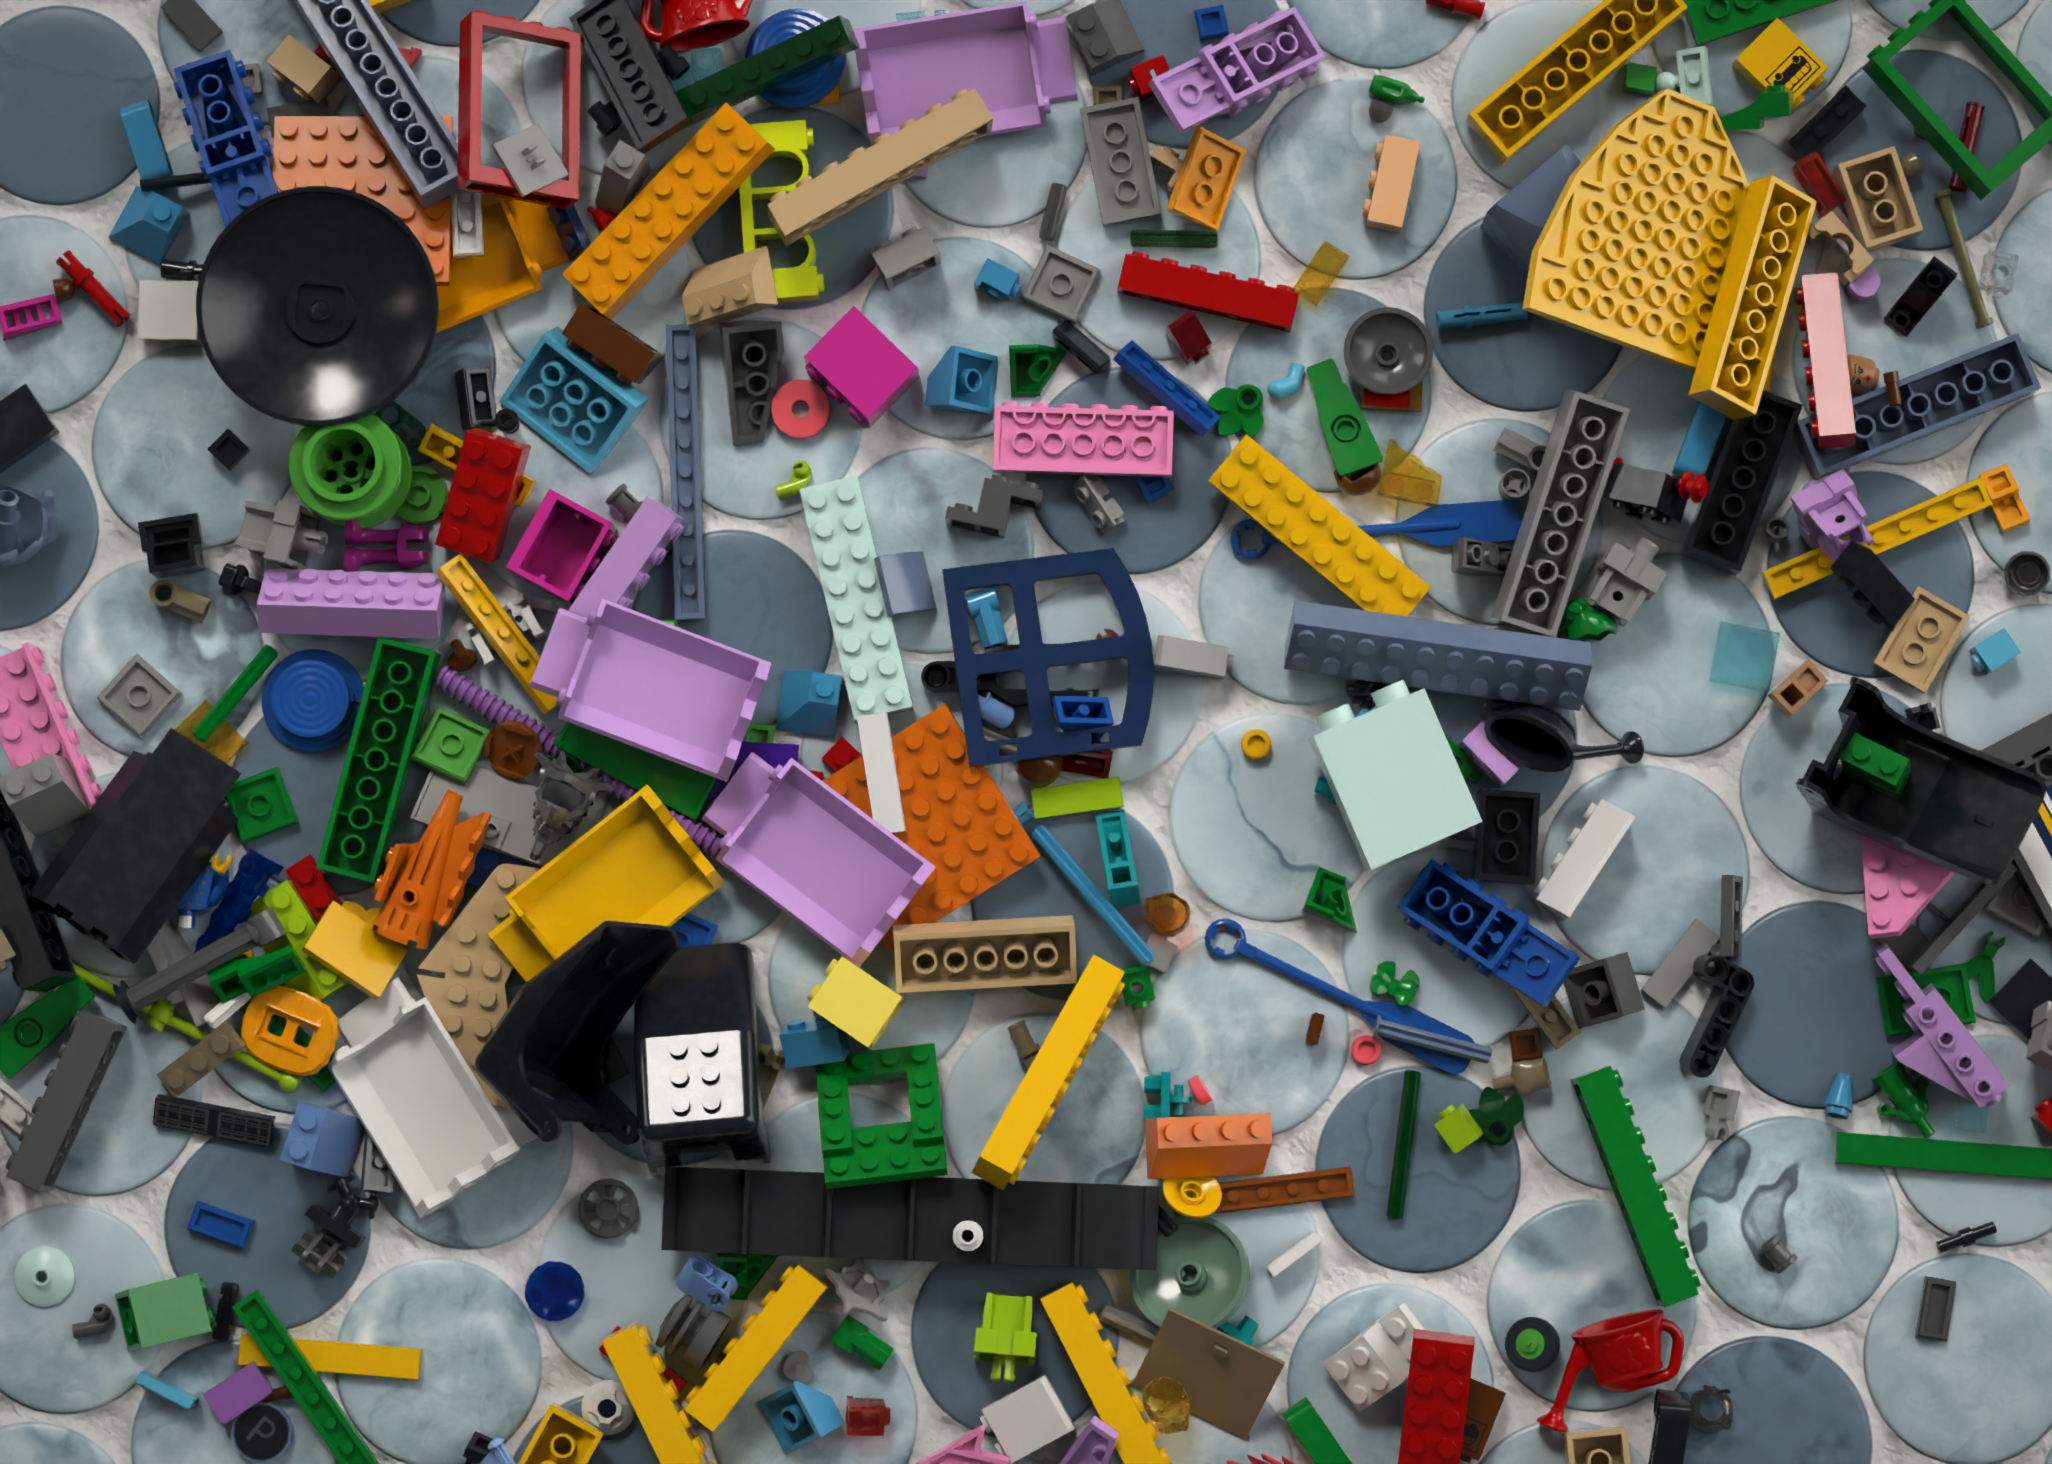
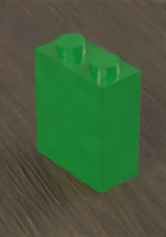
M1857 733L1853 734L1841 757L1843 774L1895 800H1898L1911 776L1910 759Z

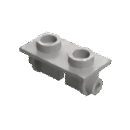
M1083 475L1072 486L1079 502L1084 504L1091 514L1092 522L1104 535L1114 526L1118 527L1126 521L1123 517L1125 513L1114 497L1106 502L1103 500L1102 497L1109 494L1110 491L1100 475Z

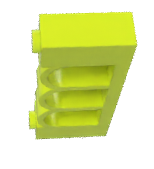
M806 120L750 124L775 148L767 158H794L803 166V172L798 181L787 186L753 188L752 174L741 184L739 192L744 253L757 249L756 241L781 239L775 228H755L754 200L770 199L781 191L789 193L797 188L796 184L799 181L810 176L811 172L805 155H809V146H814L813 128H807ZM809 234L800 239L809 247L808 257L805 262L792 268L772 269L778 303L820 300L819 292L825 291L824 274H818L817 266H814L816 250L813 239Z

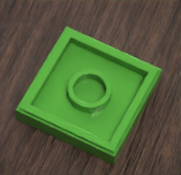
M438 706L418 742L411 760L465 785L484 750L485 739L491 730Z

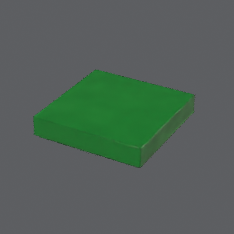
M279 767L235 782L225 796L226 802L232 806L231 812L239 819L235 827L242 844L299 823Z

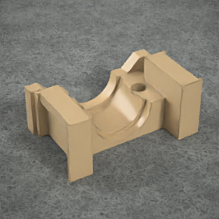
M1832 211L1809 228L1806 238L1808 245L1819 236L1824 241L1837 238L1847 244L1849 255L1844 262L1849 270L1839 278V281L1845 288L1868 269V265L1874 261L1873 257Z

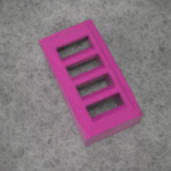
M54 294L0 306V332L3 341L62 323ZM47 304L51 318L45 319L42 305ZM30 309H36L39 321H33ZM24 311L26 324H21L18 313ZM12 315L14 327H9L7 316Z

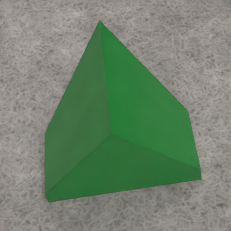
M1040 344L1009 345L1011 397L1041 396V391L1068 350Z
M1319 867L1302 910L1357 932L1345 884L1347 878Z
M717 1253V1267L734 1276L738 1283L737 1290L730 1296V1299L748 1300V1295L780 1255ZM727 1281L724 1282L722 1286L723 1289L727 1285Z

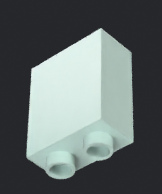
M1404 680L1371 693L1377 709L1356 718L1349 703L1317 716L1316 720L1321 733L1309 739L1366 872L1483 822L1425 688L1410 694Z

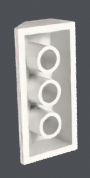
M1603 799L1598 801L1597 804L1591 802L1582 816L1586 819L1581 829L1575 827L1566 840L1570 846L1564 854L1559 852L1549 867L1554 869L1548 879L1542 877L1533 890L1537 894L1533 901L1563 921L1570 918L1635 819V816Z

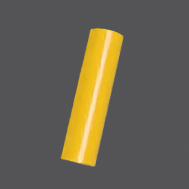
M430 424L417 451L455 471L463 440L434 424ZM523 474L515 505L522 507L527 502L534 490L536 480Z

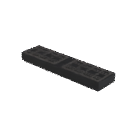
M158 1094L155 1098L153 1125L271 1147L276 1116Z

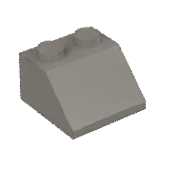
M913 227L901 234L903 238L893 243L891 240H887L875 247L876 251L872 253V258L888 290L941 264L940 252L925 227L919 230L917 227Z

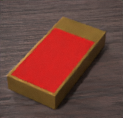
M1423 381L1411 390L1397 395H1381L1362 388L1361 409L1421 412Z

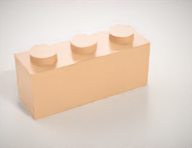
M1386 134L1383 143L1377 142L1374 159L1379 160L1377 171H1371L1368 188H1372L1373 193L1371 200L1365 199L1362 216L1367 217L1366 226L1397 233L1401 232L1420 141Z

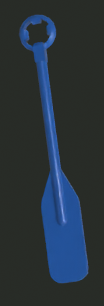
M1511 500L1442 504L1431 506L1401 523L1361 525L1358 527L1370 537L1401 534L1437 547L1452 546V542L1459 537L1497 543L1509 542L1517 538L1521 526V514L1518 505ZM1253 519L1241 521L1231 532L1230 542L1232 549L1238 556L1247 560L1261 558L1268 552L1271 545L1282 544ZM1256 525L1264 532L1261 536L1262 544L1265 546L1260 552H1257L1256 549H1248L1247 553H1244L1238 548L1241 545V536L1237 532L1243 526L1245 530H1254Z
M1228 918L1218 919L1211 923L1206 930L1204 937L1205 946L1215 958L1229 960L1242 954L1359 1011L1372 1028L1374 1027L1377 1015H1381L1383 1020L1475 1043L1467 1034L1410 1006L1400 1008L1395 1002L1363 1001L1246 943L1245 931L1235 920ZM1220 924H1226V929L1232 932L1237 929L1240 934L1241 940L1236 941L1233 948L1235 952L1224 955V949L1218 946L1213 949L1211 946L1210 938L1215 939L1218 932L1215 927ZM1380 1036L1385 1042L1451 1074L1464 1072L1471 1061L1463 1057Z

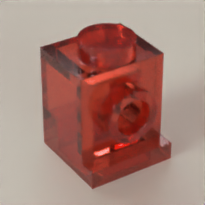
M847 1395L845 1414L847 1435L884 1436V1426L890 1425V1407L885 1406L884 1399L853 1398V1396ZM862 1413H872V1414L869 1415V1416H864Z

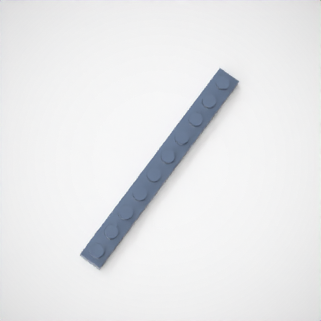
M687 324L666 325L671 509L685 519L682 523V526L685 527L683 532L675 542L673 541L675 620H706L696 326H688Z

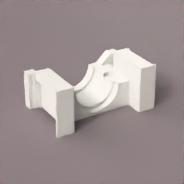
M521 594L508 602L503 609L523 635L532 631L534 637L538 640L547 635V632L541 629L531 611L533 608L530 605L526 608L523 607L522 604L528 601ZM522 617V621L518 623L516 621L517 618ZM470 622L465 625L469 633L474 631L477 633L470 640L474 642L485 663L483 664L488 668L497 663L492 653L495 651L475 623Z

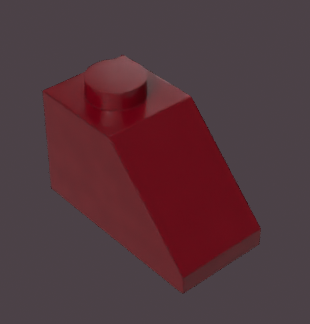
M1192 309L1167 326V339L1187 365L1192 361L1197 364L1210 354L1208 350L1211 348L1212 342Z

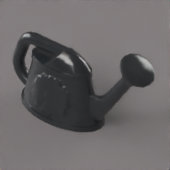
M1494 699L1484 703L1480 710L1482 718L1486 721L1484 730L1490 743L1508 759L1533 770L1557 772L1568 768L1573 760L1611 755H1622L1628 763L1635 764L1642 759L1644 754L1642 738L1634 731L1626 732L1617 744L1600 746L1575 744L1573 740L1576 737V731L1573 725L1559 713L1541 705ZM1502 709H1511L1505 712L1493 713Z

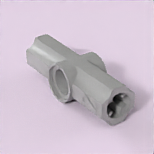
M1505 427L1493 451L1525 467L1530 473L1538 474L1540 467L1533 463L1532 455L1534 452H1540L1544 455L1546 446L1539 445Z

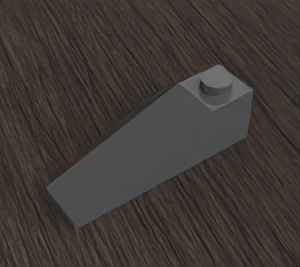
M743 320L719 323L733 445L761 443L764 440L771 410L770 406L784 355L782 322Z

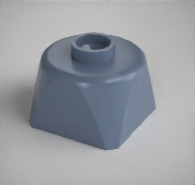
M1567 144L1487 211L1480 227L1509 258L1527 273L1529 271L1532 250L1569 176L1581 164Z

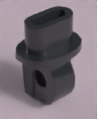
M227 563L218 581L220 586L228 588V592L234 595L241 593L243 589L259 595L262 585L260 581L250 578L246 566L241 564L234 566Z

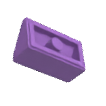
M253 1361L205 1392L203 1396L218 1420L224 1425L269 1396L273 1389L269 1379Z

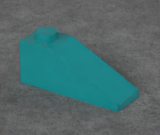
M1125 810L1096 814L1095 818L1110 903L1114 908L1141 904Z

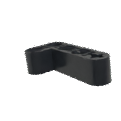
M1709 954L1697 957L1694 961L1693 972L1698 979L1713 986V990L1679 1060L1683 1072L1700 1078L1708 1077L1714 1071L1755 984L1752 974L1722 957ZM1713 961L1715 964V971L1711 976H1709L1707 973V967L1709 963ZM1739 975L1740 985L1734 989L1732 985L1733 978ZM1726 1002L1727 1012L1721 1016L1719 1012L1720 1005ZM1713 1029L1714 1039L1708 1043L1706 1040L1707 1032ZM1702 1047V1048H1706V1049H1708V1050H1707V1052H1706V1051L1700 1050V1048ZM1696 1058L1697 1061L1700 1062L1699 1067L1696 1064H1694Z
M1657 1389L1653 1408L1655 1424L1648 1464H1683L1691 1415L1688 1393Z

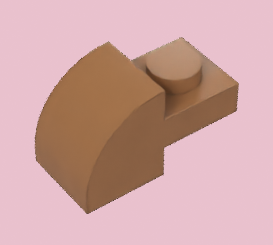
M1808 659L1779 684L1768 697L1789 718L1820 690L1828 680Z

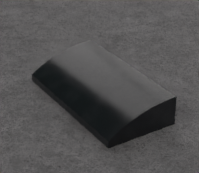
M24 384L0 401V474L60 433L27 384Z

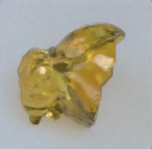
M1162 1376L1151 1379L1142 1392V1405L1148 1417L1153 1421L1155 1430L1160 1434L1187 1431L1189 1428L1190 1400L1184 1387L1179 1381Z

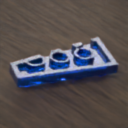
M250 848L247 854L241 858L238 866L239 869L233 880L229 882L221 903L212 912L207 929L198 938L194 953L235 931L237 924L246 922L252 914L251 904L257 896L264 897L270 888L266 883L273 873L279 875L284 867Z

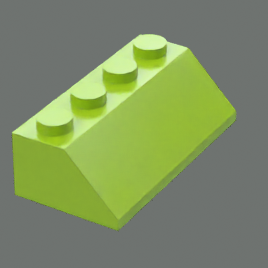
M283 881L261 895L241 912L244 919L248 920L258 913L273 907L287 934L262 947L263 950L268 954L292 945L306 969V973L284 982L286 987L306 992L323 1003L352 985L301 951L318 922L292 881Z

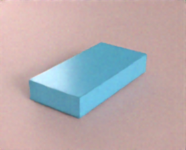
M148 1371L140 1372L135 1381L137 1382L136 1384L186 1410L194 1408L199 1400L198 1397Z

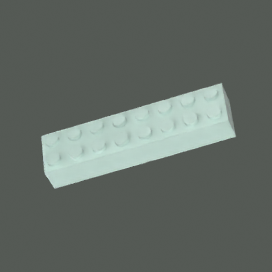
M851 476L799 489L855 723H858L857 716L888 712L889 716L914 710L892 617L887 616L874 561L877 554L858 476Z

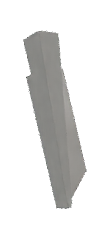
M170 917L147 947L157 972L193 954V951ZM207 973L168 994L173 1005L187 1004L196 1027L200 1028L208 1025L204 1020V1016L221 1002L209 983Z

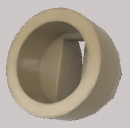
M1913 152L1904 155L1900 159L1905 177L1912 178L1923 173L1921 164Z

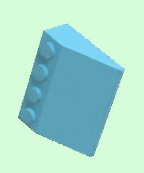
M557 326L541 336L499 402L506 408L513 410L521 420L589 474H593L634 423L649 398L633 385H628L615 376L616 372L607 366L604 369L590 359L593 354L584 348L579 352L566 343L568 338L561 334L563 330Z

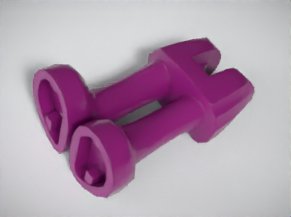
M357 519L345 520L344 534L346 545L397 544V549L386 550L345 547V572L358 571L361 566L369 564H399L400 569L405 570L429 563L428 552L406 551V542H429L428 529L402 523L399 529H361Z

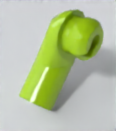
M798 461L794 464V471L790 481L775 486L779 500L799 494V489L808 486L812 471L805 461Z

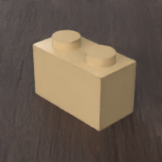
M289 34L266 61L274 69L271 74L284 85L289 81L295 86L292 90L305 101L311 98L317 104L340 78L329 64Z

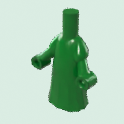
M1898 1061L1871 1079L1896 1107L1890 1108L1888 1104L1882 1103L1877 1106L1878 1114L1897 1117L1898 1120L1904 1123L1916 1124L1925 1139L1935 1133L1925 1117L1929 1109V1103L1926 1099V1091L1929 1086L1928 1079L1921 1077L1916 1080L1915 1086L1919 1089L1917 1093L1904 1065ZM1883 1106L1885 1107V1111H1884V1112H1882V1110H1881V1108H1882Z

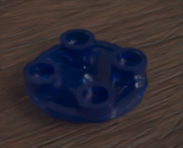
M548 1261L538 1266L529 1275L525 1285V1300L529 1308L538 1317L547 1321H562L573 1316L581 1307L585 1297L584 1283L580 1274L571 1265L563 1262Z

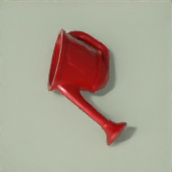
M642 0L639 17L640 25L647 38L660 43V50L670 45L676 53L689 52L725 42L744 32L750 26V22L746 17L753 0H660L662 4L661 31L655 30L651 25L655 0Z
M1654 1309L1612 1317L1576 1330L1571 1334L1575 1343L1554 1405L1546 1415L1538 1417L1537 1422L1554 1431L1563 1433L1569 1431L1564 1421V1408L1578 1374L1588 1366H1590L1596 1377V1383L1614 1393H1628L1673 1379L1680 1370L1684 1350V1335L1680 1327L1673 1321L1664 1319L1663 1310ZM1663 1330L1672 1337L1670 1361L1666 1369L1655 1372L1663 1367V1362L1661 1361Z

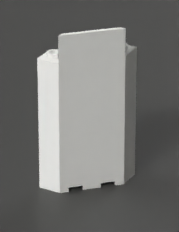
M398 977L387 984L377 1000L368 997L338 1019L339 1033L347 1045L333 1053L334 1058L327 1067L420 1219L450 1203L458 1193L465 1189H470L486 1178L487 1173L498 1166H503L518 1153L519 1147L426 997L416 1002L411 998Z

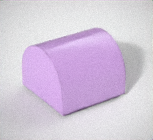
M1869 267L1846 287L1845 292L1856 302L1868 301L1879 290L1880 277L1873 268Z

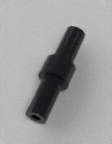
M1993 1221L1973 1229L1966 1227L1958 1230L1954 1236L1937 1241L1936 1246L1940 1253L1959 1246L1965 1248L1976 1244L1975 1240L1997 1233V1229Z

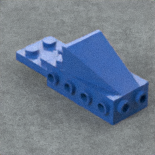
M231 50L174 68L178 81L174 83L178 98L180 100L183 99L186 108L182 109L183 116L187 125H192L194 134L190 135L195 151H200L202 161H199V166L205 179L210 178L225 228L235 217L252 204L267 196L278 193L268 157L273 156L268 140L263 139L260 133L264 129L262 119L259 113H254L251 104L256 103L250 86L245 87L243 78L247 77V72L242 60L237 61Z
M1431 859L1397 906L1405 916L1403 921L1416 931L1421 927L1429 932L1427 937L1437 945L1442 946L1443 943H1446L1452 947L1450 952L1461 961L1465 962L1467 959H1470L1475 964L1474 968L1487 978L1492 974L1502 979L1546 1008L1576 966L1580 957L1528 923L1530 918L1520 910L1515 908L1514 911H1511L1505 907L1507 903L1494 893L1488 896L1481 891L1483 887L1468 877L1465 881L1457 876L1459 871L1448 863L1444 862L1441 865Z

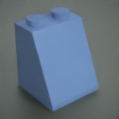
M298 1102L280 1160L306 1169L348 1177L365 1127L357 1117L310 1102Z

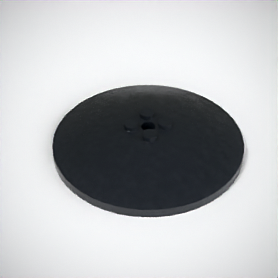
M307 186L284 190L267 196L245 209L226 226L214 242L203 264L196 294V316L201 342L206 355L219 377L235 395L257 411L276 420L301 426L324 427L354 422L383 409L409 387L421 371L432 349L439 319V297L434 271L426 252L411 229L397 215L377 201L360 193L329 186ZM317 302H325L329 307L327 315L322 318H317L312 314V308Z

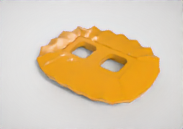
M280 985L252 998L244 1014L241 1026L242 1040L246 1044V1050L252 1056L277 1070L302 1077L317 1074L324 1066L329 1064L330 1057L335 1050L336 1041L340 1035L338 1018L332 1012L330 1006L306 992ZM275 1014L287 1020L281 1036L274 1035L268 1031L271 1019ZM301 1025L313 1031L309 1046L306 1048L296 1044L294 1041L298 1028Z

